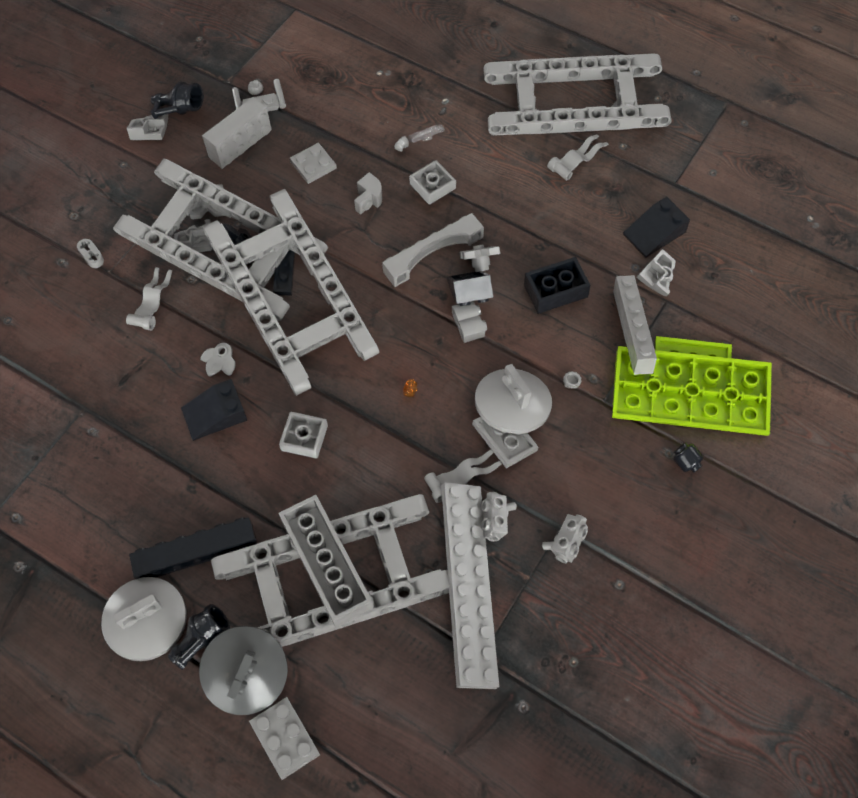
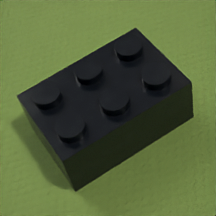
M576 257L527 272L524 278V287L538 314L588 298L591 287Z

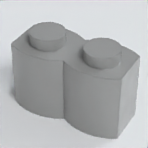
M470 301L471 304L466 306H460V304L452 306L453 318L464 343L485 337V331L487 330L485 320H481L479 316L481 315L480 307L478 304L475 305L474 301Z

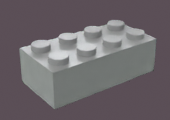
M252 97L203 134L202 137L208 157L223 169L249 147L256 144L258 140L267 135L272 130L267 107Z

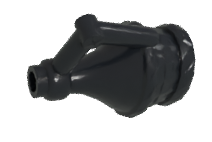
M179 82L169 93L153 95L151 102L154 106L150 111L153 118L156 119L159 116L175 112L184 115L189 111H198L203 104V89L198 83L187 84ZM164 105L170 106V107H166V108L160 109V107H162V106H164Z
M209 604L199 614L192 615L188 621L185 638L179 645H175L168 654L170 661L183 670L200 649H206L217 635L230 629L229 620L224 612L214 604Z

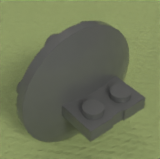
M237 626L217 635L205 649L199 668L201 686L207 698L219 709L235 715H250L269 707L281 694L288 672L287 658L277 639L267 631L253 626Z

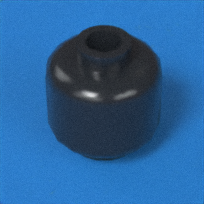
M684 443L674 451L673 459L683 472L691 470L694 473L703 466L700 462L704 456L694 444Z

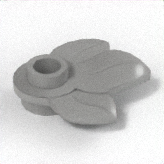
M219 343L215 348H209L202 354L201 360L207 362L206 372L209 377L221 370L228 376L232 375L235 368V360L232 358L233 351L229 344ZM222 349H225L224 354H220Z

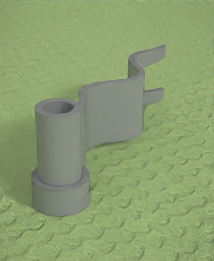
M597 134L590 136L578 150H570L561 160L553 157L547 167L567 181L573 175L572 171L579 163L590 161L600 148L609 144L607 142L598 143L585 154L591 142L599 137Z
M155 267L151 283L144 286L142 304L135 311V314L127 315V324L143 327V329L150 331L154 329L156 319L153 314L159 308L161 290L170 283L172 270H168L164 282L161 285H157L159 268Z
M492 449L479 458H468L462 461L453 471L442 473L438 476L434 472L427 474L424 479L432 491V497L435 502H442L441 485L444 482L466 485L474 476L489 474L501 466V461H498L486 468H471L473 465H480L494 453Z

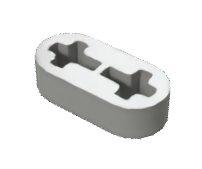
M90 239L80 240L77 248L88 265L92 268L102 266L104 258Z

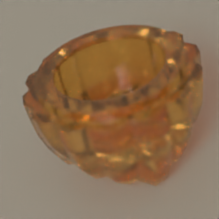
M409 379L406 381L403 388L404 396L414 397V393L418 390L417 383L414 380Z

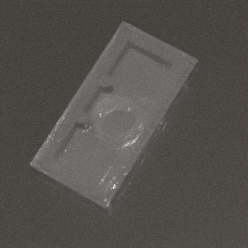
M437 124L408 135L409 142L413 143L422 139L423 141L433 139V135L445 130L443 125Z

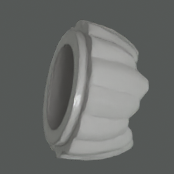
M254 80L249 83L248 92L250 94L258 95L262 93L263 85L261 82Z
M402 136L394 146L396 150L402 152L404 148L409 146L407 137Z
M568 372L563 377L565 387L569 389L579 387L582 382L577 372Z

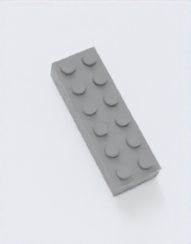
M317 495L279 512L280 519L335 628L374 609L373 602Z

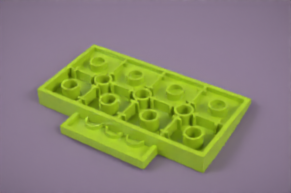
M656 336L654 349L657 360L653 374L634 375L627 347L618 346L615 362L612 418L765 436L770 435L772 363L731 358L732 344Z

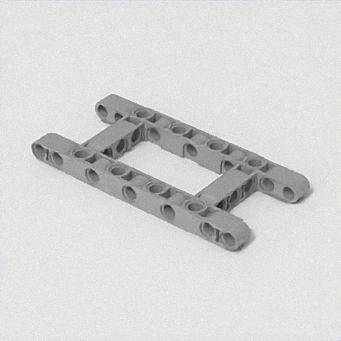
M635 54L486 63L484 65V79L487 83L492 85L516 84L519 110L495 112V114L488 117V131L491 135H515L668 126L671 123L669 107L663 104L638 105L633 77H652L662 71L661 58L658 54ZM614 79L618 107L558 108L544 111L535 109L534 83Z
M163 159L154 173L162 179V182L177 189V192L152 227L130 215H122L114 225V231L162 259L242 301L220 263L171 237L176 230H179L180 224L186 215L189 216V211L198 201L212 206V209L229 218L232 217L242 222V225L259 234L281 224L278 217L167 159ZM315 238L323 254H325L328 246ZM291 243L278 249L279 251L277 252L273 251L263 256L261 260H255L249 269L278 321L283 319L290 306L282 297L264 287L274 274L275 267L280 265L289 250L301 255L297 246L291 245ZM311 257V258H310V260H314V261L318 259V258H316V257ZM216 273H219V274H220V275L217 276V277H214V276H213V275L216 274Z
M282 189L269 196L273 205L272 208L281 224L237 245L233 244L223 224H220L218 220L202 228L292 391L297 396L312 388L308 380L309 376L298 359L299 357L346 334L357 355L361 356L364 361L379 354V349L285 189ZM291 243V245L297 246L301 253V259L310 274L315 277L319 290L328 305H331L335 314L286 337L246 264L257 259L261 260L263 256L273 251L277 252L279 251L278 249ZM311 257H316V258H318V259L315 260V261L310 260ZM229 259H235L233 262H228ZM334 287L335 290L329 291L327 288ZM246 289H252L249 293L244 292ZM346 317H351V318H353L354 320L351 321V322H348V321L345 320V318H346ZM264 319L270 320L267 324L261 323ZM286 350L288 353L280 355L279 351Z
M422 494L330 521L336 532L339 529L346 530L343 534H337L342 545L374 535L390 584L388 588L376 592H368L374 609L338 628H335L325 606L309 610L308 613L294 618L289 615L276 565L300 558L288 534L217 556L211 560L216 580L226 579L227 581L255 572L268 624L258 628L274 636L282 647L448 594L450 588L448 570L441 571L439 569L410 578L394 528L422 520V517L429 514L428 506ZM378 517L385 518L382 522L375 521ZM261 553H267L265 558L258 559ZM402 591L410 593L405 598L399 596V593ZM323 616L329 618L324 624L318 622ZM280 630H288L285 636H278Z

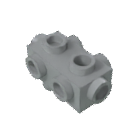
M489 492L481 505L483 511L482 529L484 530V538H487L489 541H499L508 533L507 517L509 511L517 509V505L515 502L507 503L505 495Z
M567 514L554 541L542 543L543 550H551L555 554L556 559L562 563H572L573 559L577 557L581 542L587 535V519L578 514L576 516Z

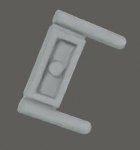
M274 79L273 81L276 94L272 93L254 97L267 107L268 112L286 107L279 79ZM234 87L232 89L236 109L251 99H243L241 102L238 88Z

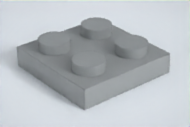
M319 143L290 157V162L307 184L337 169L336 163Z

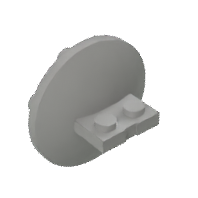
M513 364L505 366V369L486 375L480 381L475 393V406L481 418L489 426L502 432L520 435L534 431L546 422L552 408V397L547 386L538 377L529 372L515 369Z
M154 577L135 579L122 585L109 598L102 614V633L106 643L119 656L132 661L152 660L167 653L179 641L186 626L187 609L183 597L169 582Z

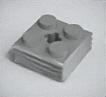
M437 160L409 176L410 185L428 204L435 202L456 189V180Z
M290 412L279 443L281 451L318 458L328 427L327 420Z

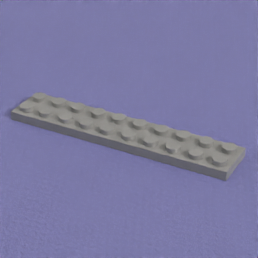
M444 482L441 485L450 587L456 688L497 689L499 688L486 538H484V530L482 529L481 486Z

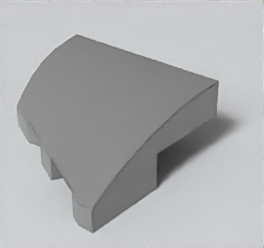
M166 114L156 119L150 115L145 118L131 120L127 127L130 140H162L167 128L169 115Z
M210 219L204 220L205 224L198 228L193 225L187 230L175 233L174 239L197 252L212 251V246L202 228L211 223Z
M662 249L641 271L637 278L652 290L667 296L670 293L669 286L673 279L672 270L675 268L676 261Z

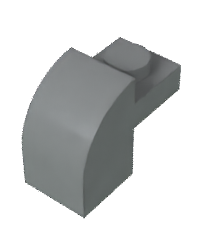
M369 172L357 182L360 196L354 202L355 210L360 215L365 210H369L372 205L378 208L383 199L380 181Z

